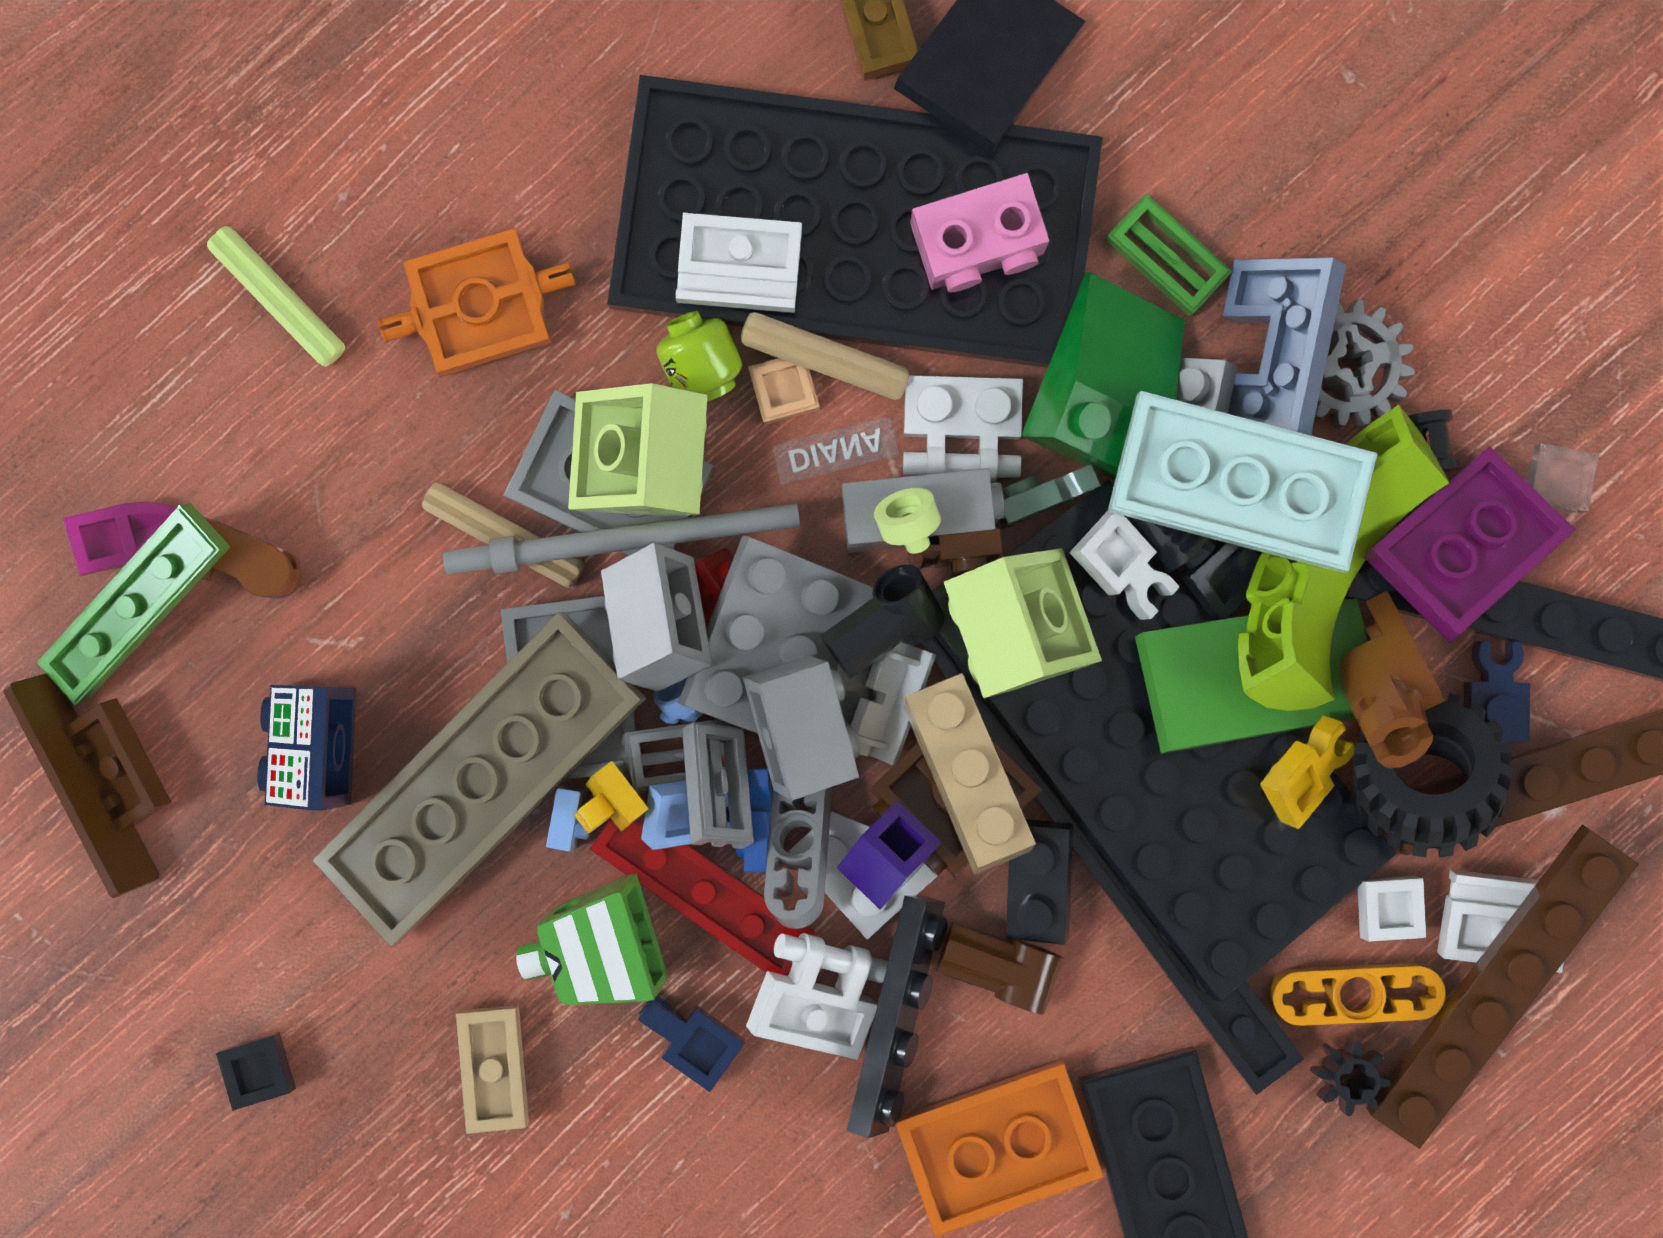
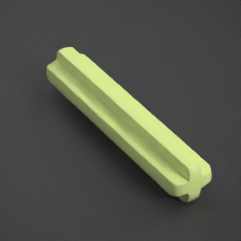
M224 226L209 238L207 247L211 253L317 363L327 367L345 351L344 343L231 227Z

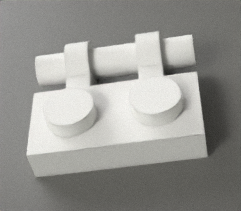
M909 376L904 401V437H927L926 452L903 453V475H929L989 468L990 483H996L997 478H1020L1021 455H998V440H1020L1023 379ZM945 438L979 439L978 454L945 453Z
M806 933L801 934L799 937L780 934L775 941L774 955L778 958L792 961L791 970L788 976L769 971L766 972L746 1027L756 1037L858 1060L878 1005L870 996L862 995L861 993L866 980L877 983L884 981L888 962L871 957L869 950L849 945L845 949L825 945L823 938ZM820 968L838 973L839 976L835 987L815 983Z

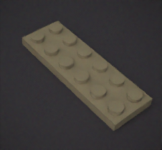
M558 612L312 861L383 939L393 947L401 943L646 697L633 684L618 680L614 663L565 612Z

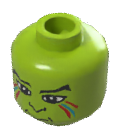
M693 311L681 315L666 324L669 334L657 344L656 352L672 388L707 395V401H711L728 393L736 386L734 378L739 374L743 365L729 330L722 319H702L699 311Z

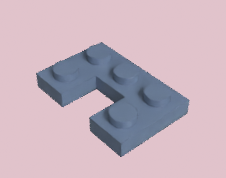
M1333 257L1234 260L1223 317L1235 323H1269L1259 374L1236 373L1228 414L1311 436L1346 264Z

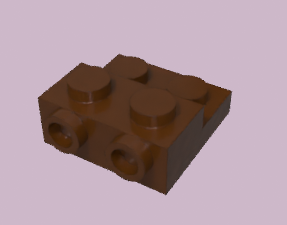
M991 739L1019 806L1023 810L1040 794L1042 789ZM917 743L872 786V793L879 800L872 806V809L881 817L899 801L942 842L924 864L937 876L946 869L955 878L969 864V861L920 745Z

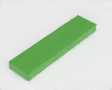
M191 503L179 505L36 663L75 706L87 702L229 550L230 546Z

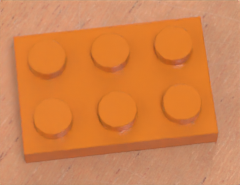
M1062 1060L902 1115L895 1123L934 1237L1104 1178Z

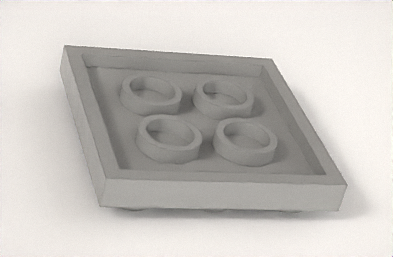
M742 536L706 629L712 666L687 678L678 704L758 734L742 677L799 658L812 656L828 661L829 666H833L839 673L845 692L844 700L839 703L845 724L848 723L851 726L860 698L868 699L872 689L865 685L873 663L850 679L826 648L821 635L873 598V587L752 537Z

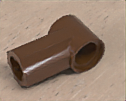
M952 922L940 953L936 971L967 984L995 992L994 996L1010 1005L1043 1015L1064 957L1021 940L1013 939L1011 943Z

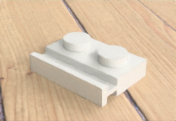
M683 213L678 285L676 289L677 303L795 313L802 223Z
M1450 869L1449 895H1446L1437 953L1443 959L1476 963L1539 880ZM1564 962L1556 972L1562 973Z

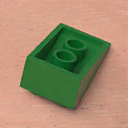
M1086 272L1021 436L1085 467L1092 464L1094 471L1115 480L1137 394L1143 391L1176 400L1185 320L1092 272Z

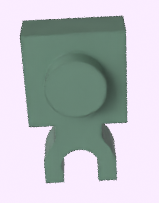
M1092 464L1039 485L1036 476H1032L1004 488L1003 491L1007 498L1004 499V519H999L1003 529L1089 494L1096 488H1099L1101 485Z

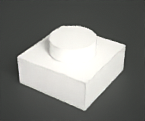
M1399 876L1367 878L1365 881H1362L1358 886L1361 939L1371 942L1426 938L1423 878Z

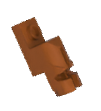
M1385 591L1365 601L1376 622L1365 628L1371 640L1355 647L1342 657L1340 661V682L1343 694L1377 761L1385 768H1401L1418 760L1427 752L1432 743L1433 734L1428 726L1425 710L1445 700L1388 591Z

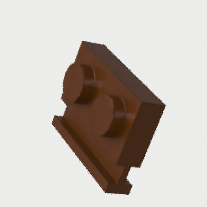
M1000 529L939 535L934 544L930 545L926 550L915 554L907 552L908 564L920 568L923 561L934 560L935 568L949 567L950 577L959 576L995 561L1003 553Z

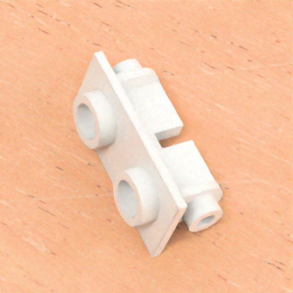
M901 642L873 662L865 685L872 689L868 699L860 698L851 723V727L858 739L860 755L867 757L869 755L893 766L898 762L911 727L904 710L905 696L925 688L936 654Z

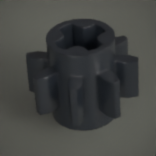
M1348 1037L1345 1049H1334L1326 1043L1323 1044L1322 1047L1326 1057L1323 1059L1321 1066L1315 1065L1310 1067V1071L1325 1083L1316 1094L1318 1098L1325 1103H1329L1339 1096V1109L1347 1116H1352L1355 1104H1366L1376 1110L1378 1105L1374 1097L1377 1095L1380 1087L1391 1086V1081L1379 1075L1375 1068L1382 1063L1383 1055L1376 1050H1371L1361 1057V1043L1353 1037ZM1353 1067L1360 1071L1359 1078L1349 1079L1347 1086L1341 1083V1074H1350Z

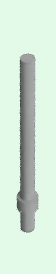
M795 503L516 541L515 536L493 538L489 540V545L444 551V568L447 575L493 569L495 574L520 571V565L640 549L654 542L660 545H670L800 527L798 505Z

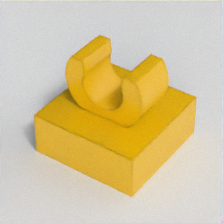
M611 761L593 774L585 784L594 798L578 809L574 816L588 834L609 818L613 820L622 832L638 820L649 808L613 761Z

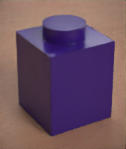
M897 801L861 835L837 866V869L877 908L881 909L918 872L942 842Z

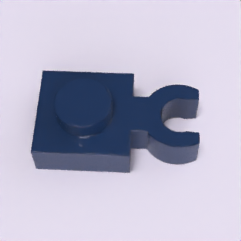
M1475 641L1472 648V661L1481 672V682H1464V707L1469 709L1476 703L1486 710L1485 723L1496 719L1503 729L1501 741L1530 742V683H1513V673L1519 669L1524 657L1521 642H1505V658L1500 664H1496L1490 657V641Z

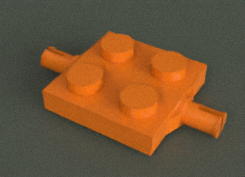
M512 228L404 261L403 264L411 287V310L383 319L379 318L378 326L382 329L380 332L385 343L418 333L429 347L436 373L442 377L551 344L552 341L543 315V294L572 285L575 286L576 281L569 261L536 272L526 259L516 228Z

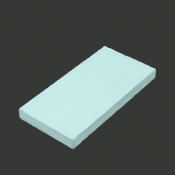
M1140 391L1136 396L1108 512L1345 573L1350 568L1377 453Z

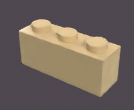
M961 673L905 696L904 710L974 875L1029 853L1036 845L963 674Z

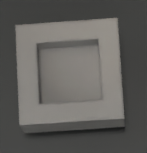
M1181 358L1176 400L1228 414L1237 366L1227 360Z

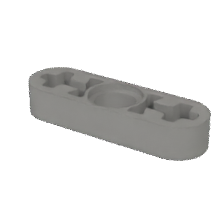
M832 787L804 797V804L809 812L799 810L800 798L792 801L773 790L764 900L768 910L776 920L788 928L797 929L812 924L819 917L823 909ZM803 826L814 831L813 844L806 852L795 855L784 850V839L792 829ZM787 868L798 871V886L807 896V899L797 900L795 910L791 911L781 900V897L790 896L793 891L794 877Z

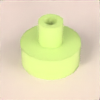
M908 488L897 491L884 498L874 511V518L882 539L891 545H905L907 552L912 554L920 553L929 547L930 541L928 536L938 528L941 522V516L934 496L929 490L924 488Z

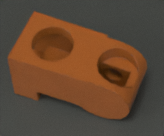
M204 517L228 543L230 548L202 577V580L210 581L216 569L239 579L243 588L252 595L278 599L294 592L300 582L301 570L300 564L291 553L214 519Z

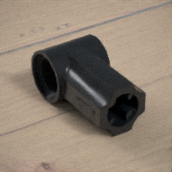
M904 564L884 572L873 586V598L821 635L826 648L850 679L901 642L910 645L923 643L933 638L941 630L945 622V614L920 569L916 566Z

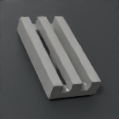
M723 720L698 722L740 728ZM689 724L620 733L621 744L625 745L626 757L623 758L625 769H628L629 780L627 781L636 792L649 790L650 785L686 780V772L644 778L642 766L685 760L684 748L641 754L639 743L683 737L682 728ZM720 743L721 755H724V744Z
M698 722L690 723L682 728L691 844L703 845L711 842L712 846L716 847L732 844V848L743 849L754 843L744 728ZM720 740H723L726 770H722ZM726 793H728L729 815H730V827H731V828H727L726 807H725V795H724V794H726Z

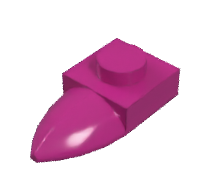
M148 502L124 503L63 518L79 577L125 566L176 508Z

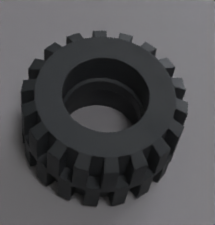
M1449 693L1447 701L1425 710L1428 726L1433 734V740L1427 752L1423 755H1435L1451 761L1462 771L1467 780L1461 787L1452 792L1431 795L1418 792L1407 786L1396 774V768H1385L1377 761L1362 729L1360 730V740L1355 744L1352 781L1353 794H1356V808L1360 817L1369 815V830L1376 837L1383 832H1387V845L1400 851L1405 843L1414 846L1413 856L1426 858L1427 848H1437L1440 858L1453 856L1455 844L1459 843L1465 851L1477 846L1479 834L1481 833L1488 837L1496 827L1497 818L1502 817L1513 772V766L1510 765L1512 757L1509 741L1501 742L1503 729L1496 719L1488 723L1484 722L1485 709L1476 703L1469 709L1461 706L1462 696Z

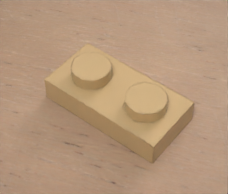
M519 1005L460 1010L456 1013L466 1134L526 1128L529 1124Z

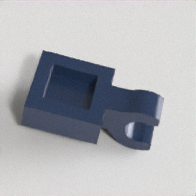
M656 996L654 1000L647 1001L639 1012L638 1020L670 1042L663 1051L661 1058L709 1092H711L745 1044L743 1037L698 1005H696L688 1018L685 1019L669 1003Z

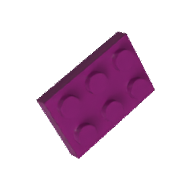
M1489 446L1454 476L1448 485L1438 490L1373 546L1364 558L1451 643L1576 529Z

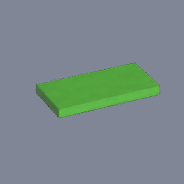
M1358 599L1343 600L1331 641L1330 672L1335 700L1312 709L1284 711L1266 708L1243 692L1239 671L1238 638L1239 633H1245L1247 630L1249 615L1142 632L1135 636L1161 754L1314 727L1323 715L1341 722L1356 719L1341 688L1340 661L1352 649L1368 642Z

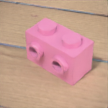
M1028 173L912 209L910 224L931 290L946 285L948 292L961 291L979 284L982 281L980 274L1003 268L1005 275L1025 271L1039 263L1037 257L1044 254L1049 243Z

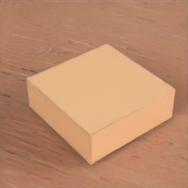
M780 358L748 366L764 425L820 410L808 368Z

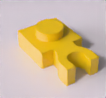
M1323 715L1313 727L1307 744L1295 741L1260 783L1280 822L1300 829L1334 787L1330 778L1331 773L1336 768L1345 765L1354 755V745L1339 739L1346 730L1341 721Z

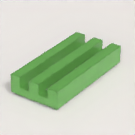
M1147 193L1105 239L1113 249L1189 317L1197 311L1232 272L1229 267ZM1144 214L1212 277L1207 282L1201 278L1177 254L1139 222V218ZM1129 231L1196 292L1194 297L1125 234Z

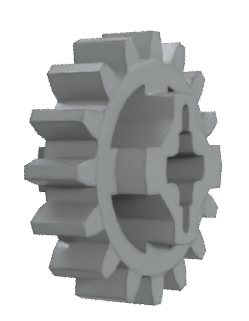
M1359 299L1349 306L1346 313H1344L1340 302L1338 303L1322 380V386L1336 393L1337 399L1329 396L1321 389L1314 422L1321 419L1327 413L1331 414L1333 429L1344 427L1349 416H1351L1355 426L1361 428L1370 424V411L1377 418L1390 411L1391 407L1387 399L1398 402L1405 398L1408 393L1403 386L1398 384V381L1408 379L1415 373L1414 368L1402 364L1401 361L1403 356L1414 350L1412 344L1398 345L1395 339L1404 328L1401 322L1387 328L1382 324L1386 309L1380 307L1370 316L1365 315L1364 302ZM1359 331L1369 336L1376 344L1361 336ZM1342 357L1345 361L1355 360L1357 370L1352 372L1350 368L1340 369L1338 360ZM1384 368L1382 381L1376 392L1371 396L1370 392L1374 390L1371 379L1378 369Z

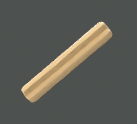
M750 313L742 329L741 342L747 347L893 400L900 399L908 385V370L903 366L762 314Z
M435 482L429 488L422 502V507L425 511L489 545L490 539L515 536L516 541L540 538L440 482ZM574 557L524 565L566 588H572L579 580L585 564L582 560Z

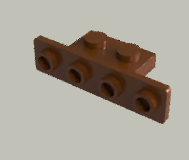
M47 674L16 681L5 687L3 690L4 695L108 894L112 898H117L157 880L159 872L134 826L171 803V800L118 699L115 698L101 702L77 718L66 695Z

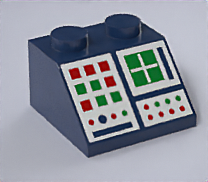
M270 685V697L263 699L260 713L261 728L263 732H268L267 756L261 757L257 773L259 790L265 791L264 805L317 811L351 805L356 688Z

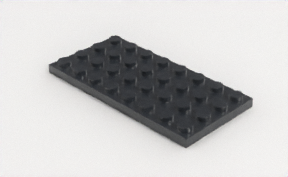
M640 75L607 305L609 309L674 318L689 312L699 311L702 319L719 318L726 325L741 327L744 326L750 313L756 312L824 338L1048 368L1085 275L1103 137L1012 125L992 154H990L930 113ZM1028 173L1049 238L1044 254L1037 257L1039 263L1030 269L1010 275H1005L1003 268L980 274L982 281L979 284L961 291L948 292L946 285L931 290L910 224L912 209ZM683 213L801 222L802 237L795 313L677 303L676 289L678 285Z
M1108 479L1099 488L1093 490L1008 555L1014 556L1063 548L1102 661L1013 691L983 698L979 684L975 682L968 666L969 655L961 631L950 615L949 600L940 606L945 614V622L935 637L1212 1000L1222 1001L1397 853L1392 847L1387 845L1388 841L1382 834L1376 837L1369 830L1368 816L1360 817L1356 808L1355 798L1334 771L1330 775L1334 787L1300 829L1280 822L1260 783L1295 741L1307 744L1309 739L1301 729L1161 754L1135 636L1142 632L1216 620L1209 616L1179 576L1181 573L1178 569L1167 574L1179 585V588L1173 595L1161 596L1154 586H1149L1147 598L1158 609V612L1152 619L1140 620L1130 609L1124 590L1117 595H1108L1070 554V551L1108 511L1114 487ZM1152 558L1149 560L1148 564L1153 570L1165 573Z

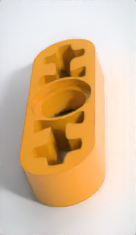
M1417 963L1288 968L1278 972L1271 979L1267 989V999L1272 1011L1286 1022L1297 1026L1425 1020L1433 1017L1440 1011L1446 996L1445 986L1440 976L1433 970ZM1387 976L1385 985L1391 988H1407L1411 986L1412 977L1415 976L1418 982L1428 987L1427 994L1418 996L1417 1005L1414 1006L1412 1001L1405 997L1386 996V990L1381 977ZM1328 978L1326 999L1331 1008L1329 1012H1324L1326 1003L1319 999L1301 1001L1300 1011L1295 1012L1293 1006L1282 1000L1284 993L1293 991V982L1298 981L1300 987L1309 992H1325L1322 979ZM1351 978H1364L1371 989L1369 1002L1359 1010L1346 1009L1340 998L1342 986ZM1386 1000L1389 1004L1388 1009H1384Z

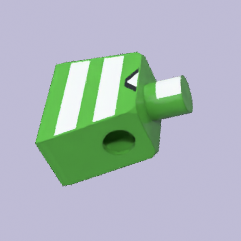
M637 873L624 876L552 908L537 924V934L540 941L520 945L516 954L517 966L523 979L532 980L551 975L558 1000L565 1005L651 1001L655 999L669 978Z

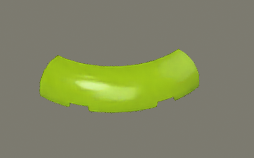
M1399 404L1370 423L1345 444L1377 453L1349 571L1340 573L1264 552L1261 553L1246 592V598L1251 603L1247 630L1245 633H1239L1238 655L1243 692L1266 708L1284 711L1312 709L1335 700L1330 672L1331 641L1342 602L1352 581L1366 560L1364 558L1365 555L1412 509L1449 484L1430 446Z

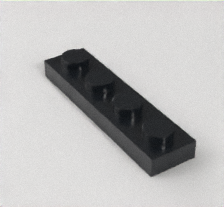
M904 896L846 1130L848 1132L866 1138L889 1132L890 1127L895 1125L901 1115L904 1094L899 1091L904 1068H908L912 1064L918 1047V1034L914 1033L919 1009L922 1010L926 1006L931 995L933 978L928 974L933 951L939 950L946 934L947 919L942 916L945 906L944 901L927 896Z

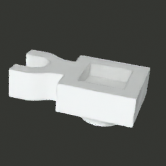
M1107 511L1070 551L1075 560L1108 595H1117L1124 590L1130 609L1140 620L1152 619L1158 612V609L1147 598V590L1150 585L1154 586L1161 596L1173 595L1179 588V585L1169 575L1153 570L1149 566V560L1157 551L1124 515Z

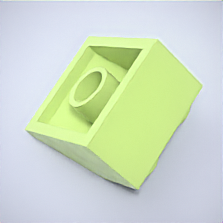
M653 383L576 392L568 509L653 516L700 514L703 488L704 440L707 428V395Z
M1063 548L1002 557L944 581L949 597V612L961 631L969 655V670L975 682L979 684L983 698L1013 691L1102 661Z

